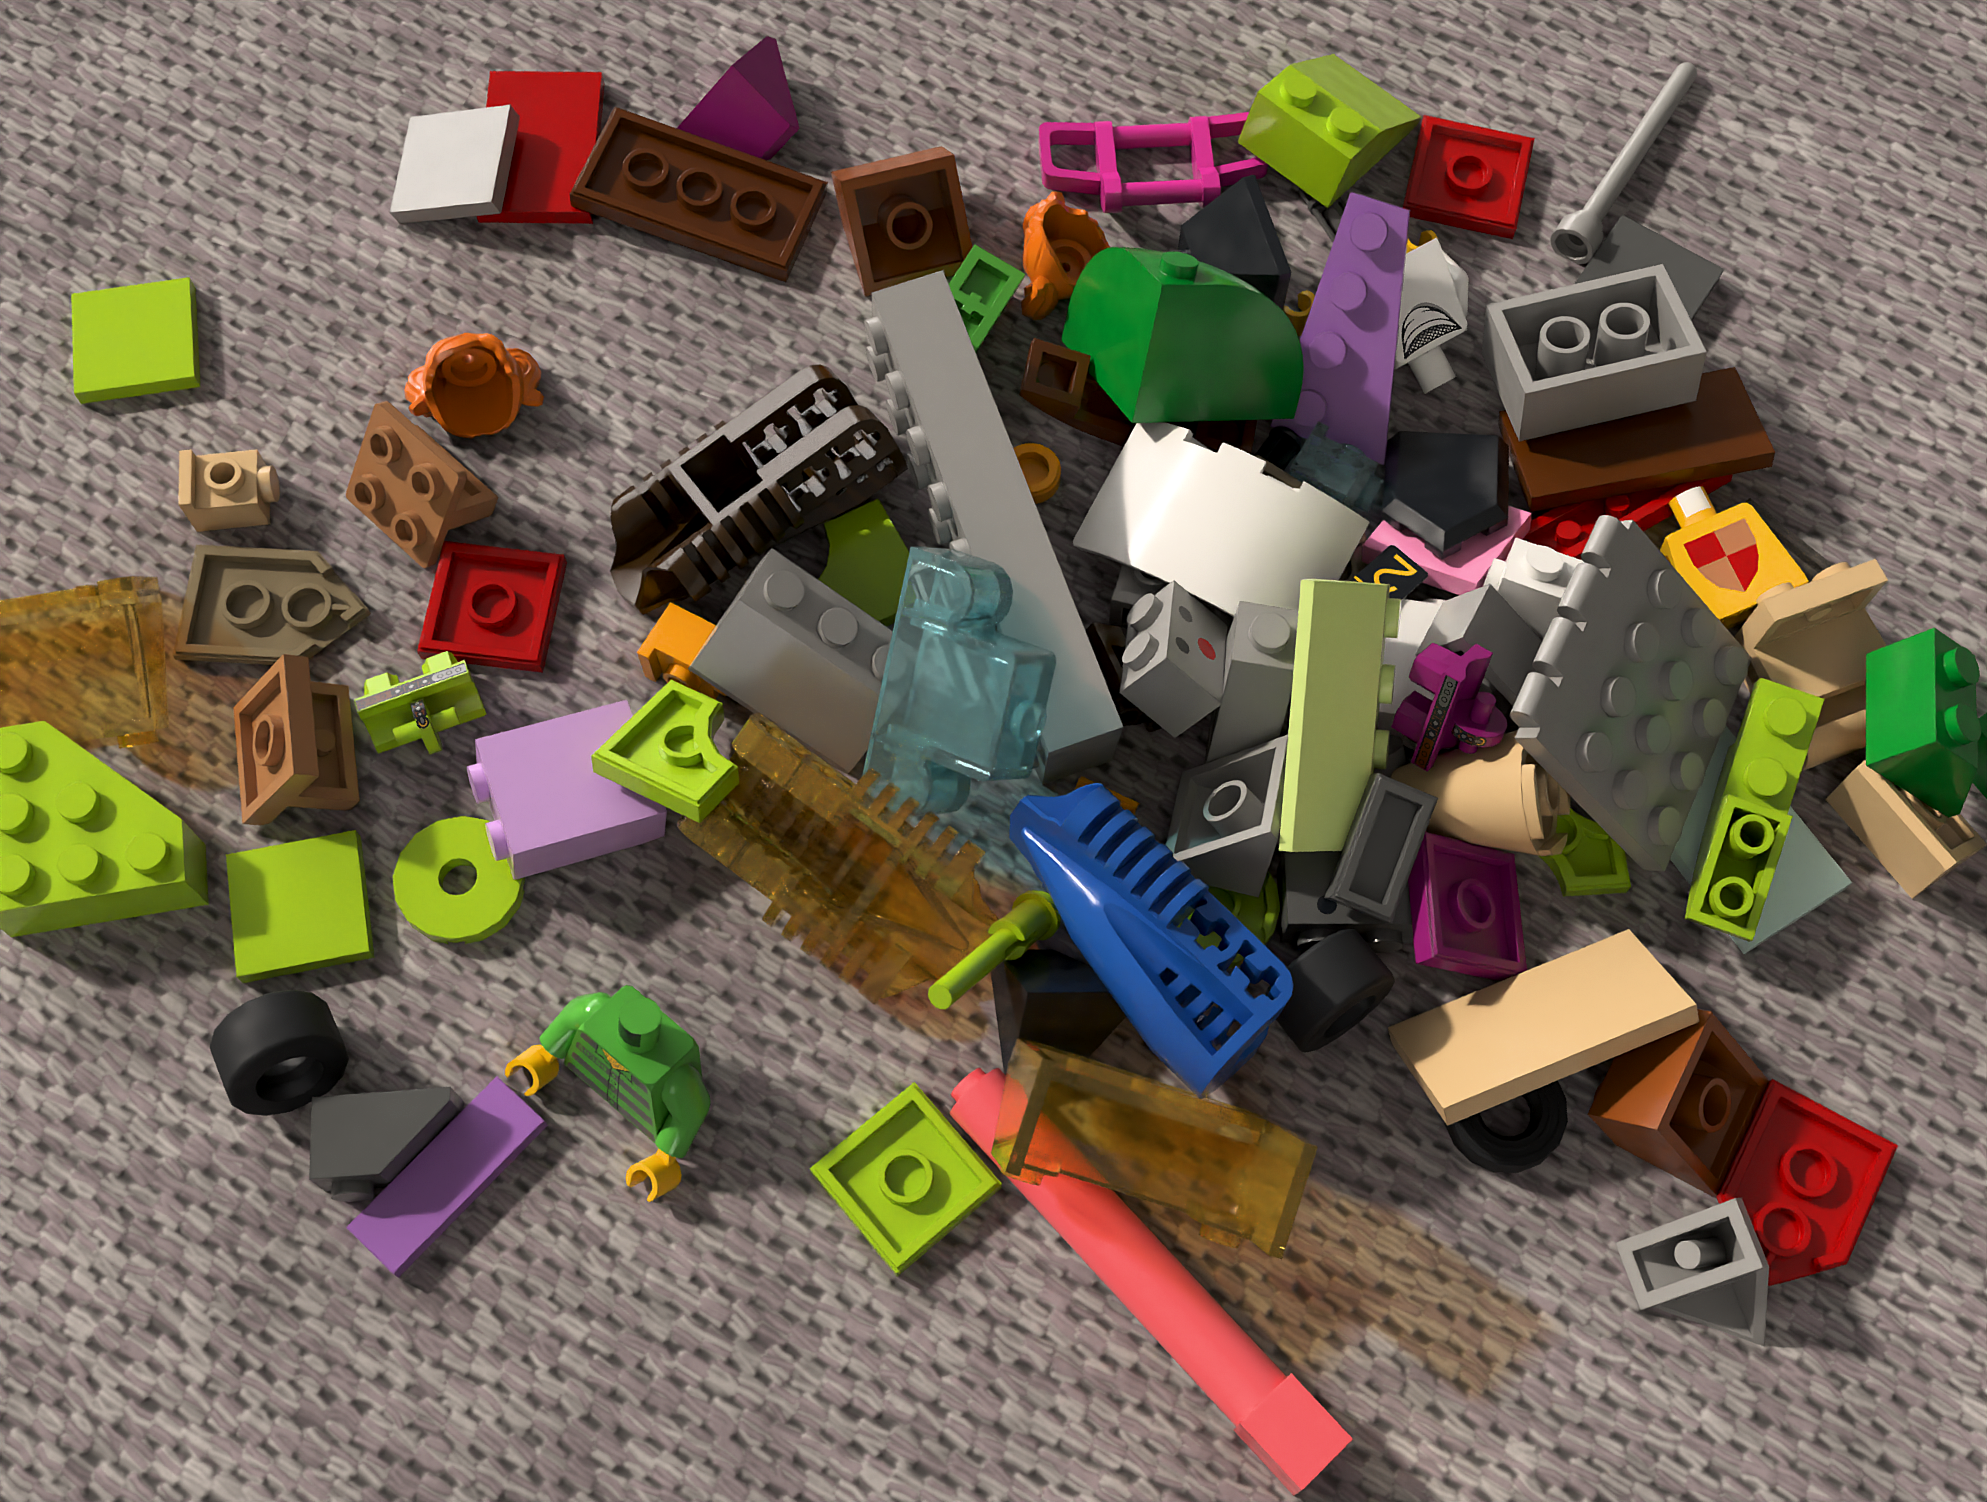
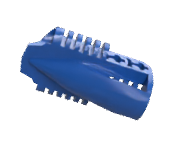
M1088 784L1066 795L1056 797L1025 796L1010 814V840L1031 864L1034 873L1042 882V888L1050 894L1070 938L1149 1049L1199 1099L1206 1098L1255 1055L1268 1035L1269 1025L1278 1018L1292 996L1294 984L1291 973L1279 958L1208 891V885L1200 878L1196 879L1191 875V869L1183 861H1177L1173 857V852L1165 844H1159L1155 840L1156 835L1145 826L1142 827L1138 823V818L1130 810H1124L1120 806V801L1103 784ZM1213 931L1221 937L1222 940L1218 947L1211 945L1206 949L1196 941L1199 934L1207 936ZM1236 955H1242L1245 959L1240 968L1235 966L1232 973L1229 974L1226 970ZM1262 979L1269 983L1272 988L1267 996L1262 994L1254 998L1246 990L1249 983L1257 984ZM1213 1003L1218 1005L1217 1008L1213 1006L1208 1016L1203 1014ZM1238 1021L1242 1026L1231 1037L1227 1036L1226 1034L1232 1024Z

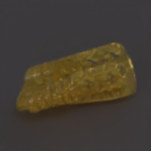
M759 712L752 714L731 743L735 752L729 761L738 766L739 784L722 800L726 803V806L720 802L701 823L684 815H681L677 821L678 828L686 837L772 901L762 918L763 922L770 927H774L786 913L790 914L791 918L781 933L790 942L805 927L809 928L811 931L800 949L811 956L824 941L829 943L830 946L819 963L827 970H831L843 955L849 958V962L839 975V979L847 985L856 978L862 969L869 973L858 993L874 1005L880 999L895 995L925 981H938L993 934H988V930L995 921L999 920L982 899L979 882L974 877L976 868L986 855L984 850L968 840L953 857L947 851L959 835L957 830L949 825L935 842L928 838L940 820L937 815L929 811L914 828L909 822L921 805L910 796L896 813L892 812L890 808L901 792L899 787L890 782L875 799L871 794L881 780L882 775L870 768L856 784Z

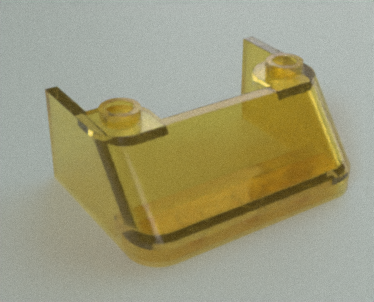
M1017 1037L1008 1063L991 1154L1001 1166L1000 1172L1018 1181L1040 1186L1044 1175L1058 1177L1059 1173L1184 1212L1192 1219L1202 1223L1199 1235L1215 1243L1231 1248H1239L1241 1240L1244 1238L1252 1241L1267 1255L1282 1259L1318 1147L1277 1122L1252 1111L1209 1097L1199 1099L1191 1091L1046 1044Z

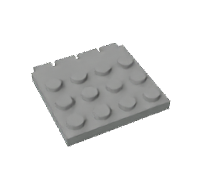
M1602 515L1598 517L1581 554V559L1584 563H1579L1576 566L1558 605L1557 612L1561 617L1552 619L1532 663L1536 672L1527 674L1510 712V717L1519 726L1514 739L1643 870L1665 871L1675 845L1681 837L1682 828L1698 789L1703 783L1705 772L1716 745L1726 727L1728 716L1741 684L1747 676L1752 657L1634 520L1619 521L1613 516Z

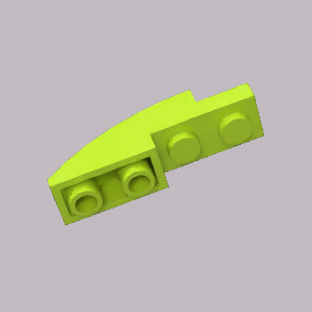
M1760 678L1754 683L1736 741L1728 747L1712 799L1693 872L1685 914L1686 920L1748 942L1753 941L1793 817L1788 815V811L1825 699L1764 678Z

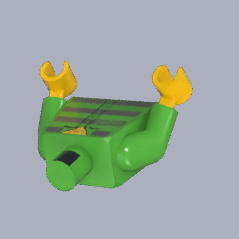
M623 986L612 997L604 992L577 996L563 1008L541 1034L539 1039L542 1045H533L510 1061L505 1068V1076L508 1078L522 1067L527 1068L532 1074L533 1085L524 1095L531 1096L557 1077L559 1072L557 1058H565V1066L658 1147L655 1154L630 1166L626 1173V1183L630 1188L643 1182L647 1176L650 1177L652 1191L648 1195L647 1201L651 1202L675 1189L681 1182V1168L676 1158L686 1156L710 1108V1095L702 1079L699 1046L692 1036L660 1010L656 1002L643 996L633 986Z

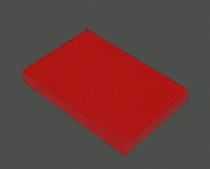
M490 71L486 108L511 105L520 116L502 212L500 214L476 216L478 223L593 224L592 213L571 206L570 192L601 133L605 87L602 72Z

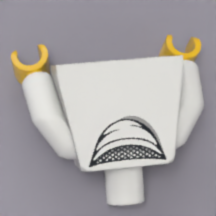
M1432 230L1421 232L1418 246L1412 244L1409 239L1407 242L1394 370L1408 363L1424 394L1456 377L1440 345L1467 330V320L1465 317L1468 312L1469 277L1442 250L1436 233ZM1308 290L1302 291L1297 295L1298 307L1302 312L1293 311L1286 305H1284L1283 312L1288 316L1296 329L1298 336H1302L1315 297Z

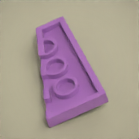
M1350 192L1300 338L1304 371L1303 384L1294 419H1273L1270 427L1284 426L1293 430L1300 437L1385 465L1411 210Z

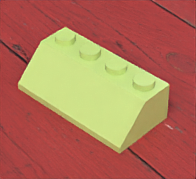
M1325 579L1301 580L1279 851H1342L1370 775L1374 774V769L1387 768L1390 730L1378 729L1380 703L1392 704L1395 665L1383 664L1385 639H1398L1401 599L1389 598L1390 584Z

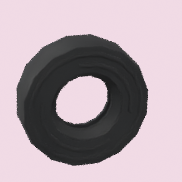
M1558 1080L1521 1095L1525 1098L1530 1108V1121L1523 1133L1515 1136H1501L1492 1132L1485 1125L1480 1113H1477L1448 1126L1444 1122L1454 1146L1470 1162L1492 1172L1519 1173L1540 1165L1560 1145L1568 1123L1567 1101Z

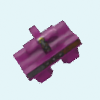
M1431 643L1417 655L1408 678H1410V681L1435 694L1432 701L1414 690L1402 701L1391 725V728L1417 744L1411 763L1428 772L1434 766L1438 752L1441 749L1454 748L1458 744L1462 752L1474 754L1477 752L1478 747H1492L1501 742L1507 729V719L1495 707L1496 698L1489 692H1479L1493 655L1492 652L1475 644L1465 654L1459 656L1444 647Z

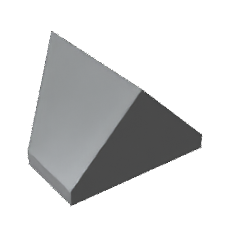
M1742 1197L1734 1198L1616 1242L1640 1310L1654 1307L1765 1347L1769 1265Z

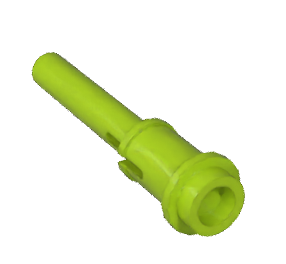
M1028 890L1020 894L1013 902L1012 910L1003 918L995 921L989 928L988 934L993 935L928 989L930 1002L938 1009L949 1008L1005 959L1016 960L1024 955L1027 949L1037 940H1046L1052 937L1059 929L1061 917L1050 894L1037 890Z

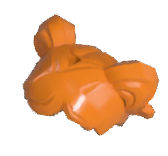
M1052 191L1046 199L1031 206L1022 224L1024 232L1023 266L1031 283L1024 287L1025 297L1021 301L1022 315L1033 320H1042L1049 315L1059 300L1071 299L1076 282L1087 263L1098 252L1110 247L1097 220L1089 217L1086 210L1066 206L1062 192Z
M463 333L440 340L433 345L426 355L425 365L413 370L408 376L404 389L405 398L412 403L409 406V411L417 417L423 415L426 418L433 416L445 431L458 437L470 439L483 434L493 435L499 433L502 429L508 428L515 420L521 404L538 407L543 405L544 400L542 393L537 390L541 379V370L536 360L528 352L521 349L505 348L500 339L488 333Z

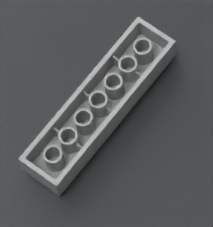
M943 270L872 292V317L864 320L870 346L866 347L869 366L876 382L886 380L891 399L886 400V407L896 435L907 434L912 453L907 454L906 457L914 484L918 490L925 487L928 489L932 508L927 509L935 539L939 545L948 542L954 563L949 564L948 568L956 594L960 600L970 598L975 619L970 620L972 635L980 655L991 654L997 673V676L991 678L993 690L1002 712L1013 711L1019 733L1013 735V739L1024 770L1028 771L1035 768L1041 785L1112 761L1122 733V722Z

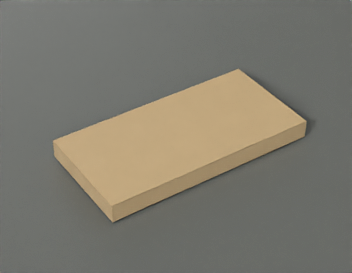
M1628 929L1388 1027V1031L1395 1050L1448 1126L1699 1022L1697 1004Z

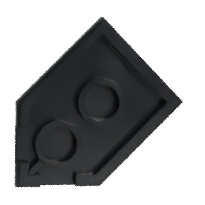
M1399 431L1388 440L1381 516L1387 523L1400 531L1406 528L1410 529L1425 540L1424 548L1441 559L1461 550L1462 542L1480 532L1487 536L1507 526L1509 445L1499 436Z

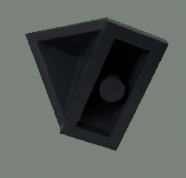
M1027 949L1020 958L1016 960L1005 959L991 971L1004 1074L1011 1081H1051L1070 1078L1127 1017L1090 965L1053 949Z

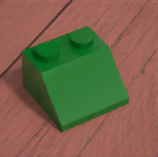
M1934 627L1866 654V766L1949 818L1960 814L1978 770L1977 741L1981 736V725L1977 716L1976 683L1979 680L1980 671L1975 655L1969 649L1959 645Z

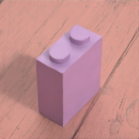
M627 700L475 739L477 764L467 766L470 785L477 804L486 801L489 803L494 821L485 823L489 844L496 861L507 858L514 880L637 846L664 836L667 816L665 806L593 772L591 755L633 716Z

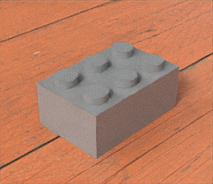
M1663 264L1486 304L1481 354L1519 441L1696 401L1707 351Z

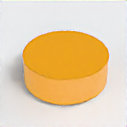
M1025 443L1014 447L1013 449L1035 504L1042 503L1051 498L1058 490L1061 479V465L1056 454L1049 448L1036 443Z

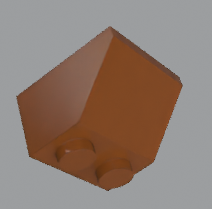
M939 146L831 172L842 225L865 296H870L872 292L942 270L945 277L956 274L973 247L953 153Z
M1697 1009L1698 1023L1615 1056L1603 1082L1595 1092L1588 1115L1618 1147L1704 1193L1717 1198L1716 1196L1769 1080L1712 1011Z

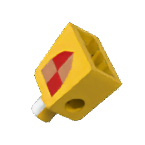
M1703 486L1689 489L1669 502L1681 529L1665 537L1660 552L1727 629L1746 622L1758 606L1756 599L1767 590L1786 582H1791L1794 588L1809 582L1801 568L1749 503H1741L1717 513Z

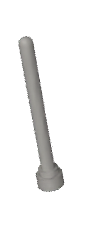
M1684 62L1677 66L1584 208L1563 217L1550 238L1551 247L1556 254L1576 264H1585L1592 259L1603 241V219L1695 81L1697 69L1692 63Z

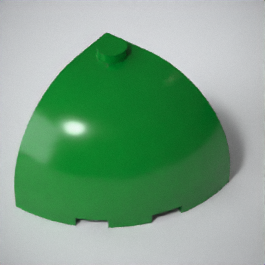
M1109 247L1098 252L1087 263L1072 292L1061 341L1068 349L1091 356L1088 367L1089 374L1131 423L1294 419L1303 384L1304 365L1302 348L1296 329L1288 316L1266 295L1238 277L1212 265L1200 262L1195 257L1182 252Z

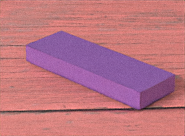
M496 1076L346 1228L392 1274L399 1278L548 1125Z

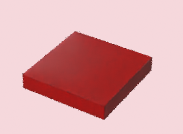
M1423 115L1402 208L1411 210V218L1513 239L1517 229L1535 138Z
M444 541L417 649L421 659L449 651L458 662L465 660L466 664L543 673L567 566L565 555Z

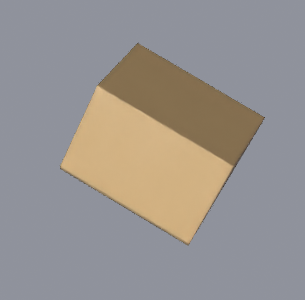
M1866 760L1858 765L1825 799L1912 899L1987 846V843L1961 814L1949 818L1867 767Z

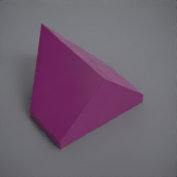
M766 36L732 64L677 129L764 160H771L800 129L776 39Z

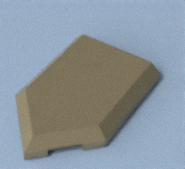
M196 545L172 656L175 660L273 665L283 654L305 656L310 659L369 616L371 612L341 580L318 551Z

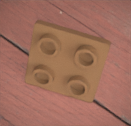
M384 401L374 405L348 484L346 497L422 568L430 567L437 562L448 530L489 517L493 513L499 497L423 429L407 419L391 403Z

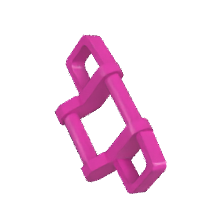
M1249 112L1210 117H1189L1188 123L1112 127V121L1094 123L1045 122L1039 126L1038 145L1041 178L1044 187L1050 190L1099 195L1103 213H1121L1123 206L1199 203L1200 207L1204 208L1221 195V187L1233 185L1241 178L1255 175L1256 179L1263 178L1267 174L1268 164L1255 156L1252 159L1214 167L1211 139L1240 135ZM1053 145H1094L1097 173L1057 168L1052 163L1050 147ZM1190 146L1194 179L1121 183V178L1117 172L1115 150Z

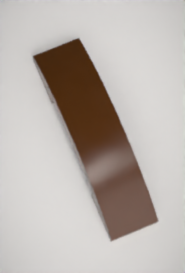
M1033 338L1019 395L1041 411L1073 428L1124 447L1136 423H1131L1089 374L1088 367L1091 356ZM1257 420L1165 423L1189 429L1193 433L1192 437L1215 453L1218 452L1224 442L1251 454Z

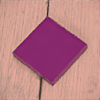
M1425 832L1408 878L1416 964L1497 981H1503L1527 971L1514 853Z

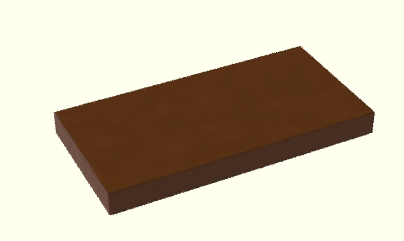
M614 107L570 192V203L572 207L779 281L787 282L826 196L828 182Z
M1735 367L1702 373L1696 401L1523 441L1518 440L1506 410L1499 411L1498 426L1504 442L1509 445V457L1530 512L1772 467L1775 450Z

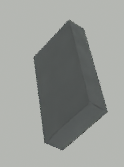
M1380 773L1371 774L1324 898L1379 921L1392 923L1438 798Z

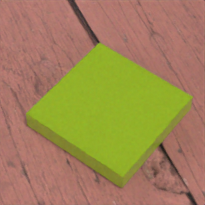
M190 277L71 294L74 395L81 404L201 387L196 288Z
M356 830L226 854L236 977L242 983L375 958L362 840Z
M915 1082L809 1168L811 1174L897 1277L1002 1188V1183Z

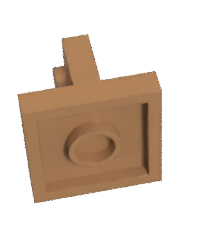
M283 654L233 707L242 824H270L288 806L345 811L351 810L360 802L349 686L313 682L310 680L308 657Z

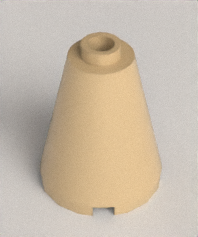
M1518 730L1504 734L1501 742L1495 746L1478 747L1477 752L1474 754L1464 753L1459 748L1438 754L1434 766L1428 772L1413 763H1409L1397 768L1391 775V778L1438 798L1426 832L1471 844L1537 856L1558 855L1562 853L1567 842L1568 832L1556 833L1557 815L1570 814V795L1514 739Z

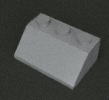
M772 548L753 568L688 669L836 769L849 774L901 708L931 657Z

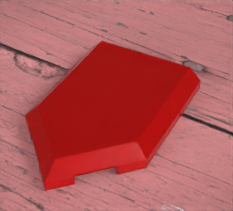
M1774 1079L1769 1081L1716 1196L1719 1204L1742 1197L1769 1265L1768 1287L1838 1268L1848 1263L1898 1147L1893 1142Z

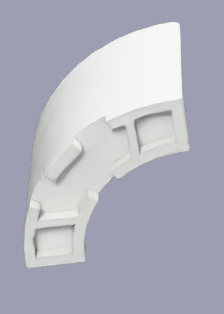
M1165 422L1136 423L1073 540V545L1082 551L1119 562L1168 584L1175 580L1192 596L1234 617L1239 601L1299 610L1301 580H1339L1370 522L1306 482H1303L1300 489L1292 488L1269 475L1262 474L1267 465L1266 461L1224 442L1218 452L1215 453L1192 437L1193 433L1189 429Z

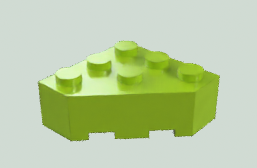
M46 721L0 728V929L10 937H17L209 905L206 845L180 817Z

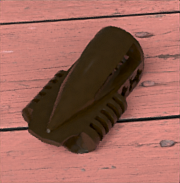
M819 364L810 365L800 370L728 423L722 420L715 425L714 429L716 431L710 436H707L706 433L696 439L698 444L692 449H689L688 446L678 452L680 457L674 462H671L670 459L660 465L662 470L656 475H653L652 472L642 478L645 483L638 488L632 485L613 500L610 517L615 537L616 552L610 572L618 593L639 613L644 615L670 601H682L689 596L697 602L712 591L709 586L717 579L721 583L729 579L731 576L728 571L733 567L737 566L741 570L749 564V559L757 555L760 556L767 550L861 504L908 469L906 460L888 428L867 407L857 404L848 387L829 367ZM823 388L822 394L824 399L815 404L816 401L813 394L818 389ZM793 406L801 416L797 420L787 411ZM773 423V429L776 433L766 440L763 430ZM857 431L862 437L859 440L854 436ZM743 442L746 443L745 445L750 449L752 453H748V451L742 444Z

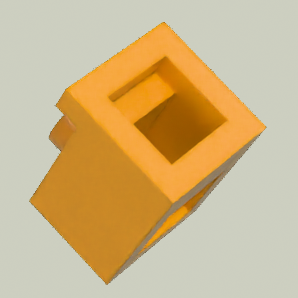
M670 602L637 651L645 677L656 682L663 672V678L667 683L673 680L695 691H700L715 700L719 693L727 696L688 669L716 625Z

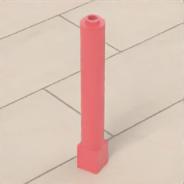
M977 1068L954 1088L951 1097L956 1103L950 1111V1116L1236 1426L1234 1431L1292 1495L1294 1496L1302 1491L1353 1438L1292 1373L1287 1377L1000 1068H995L987 1074L981 1068Z

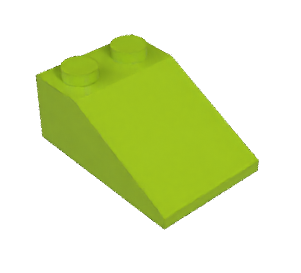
M1335 54L1290 64L1260 89L1252 104L1238 143L1322 205L1329 208L1417 126L1422 117Z

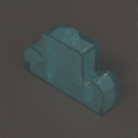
M910 547L858 799L903 817L950 814L958 811L966 803L970 794L971 778L985 782L1026 779L1030 776L1039 737L1046 724V706L1057 659L1050 650L1001 634L995 630V625L1008 615L1013 599L1010 577L1004 568L998 564L955 549Z

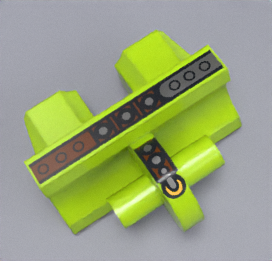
M446 651L426 658L425 663L421 666L424 675L400 682L397 675L386 672L365 680L364 696L354 699L357 713L366 726L378 754L421 738L430 755L443 750L438 732L487 715L465 660L458 662L451 652Z

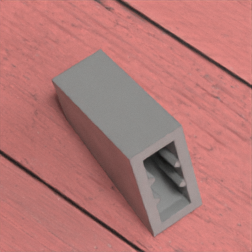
M1239 601L1226 639L1222 705L1211 712L1204 764L1280 737L1292 693L1298 610Z

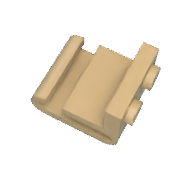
M1876 559L1851 568L1847 562H1841L1818 573L1810 583L1794 588L1791 582H1786L1767 590L1756 599L1758 606L1734 636L1752 657L1747 676L1744 680L1750 694L1754 683L1760 678H1764L1825 699L1802 771L1866 747V654L1886 646L1865 609L1888 581Z

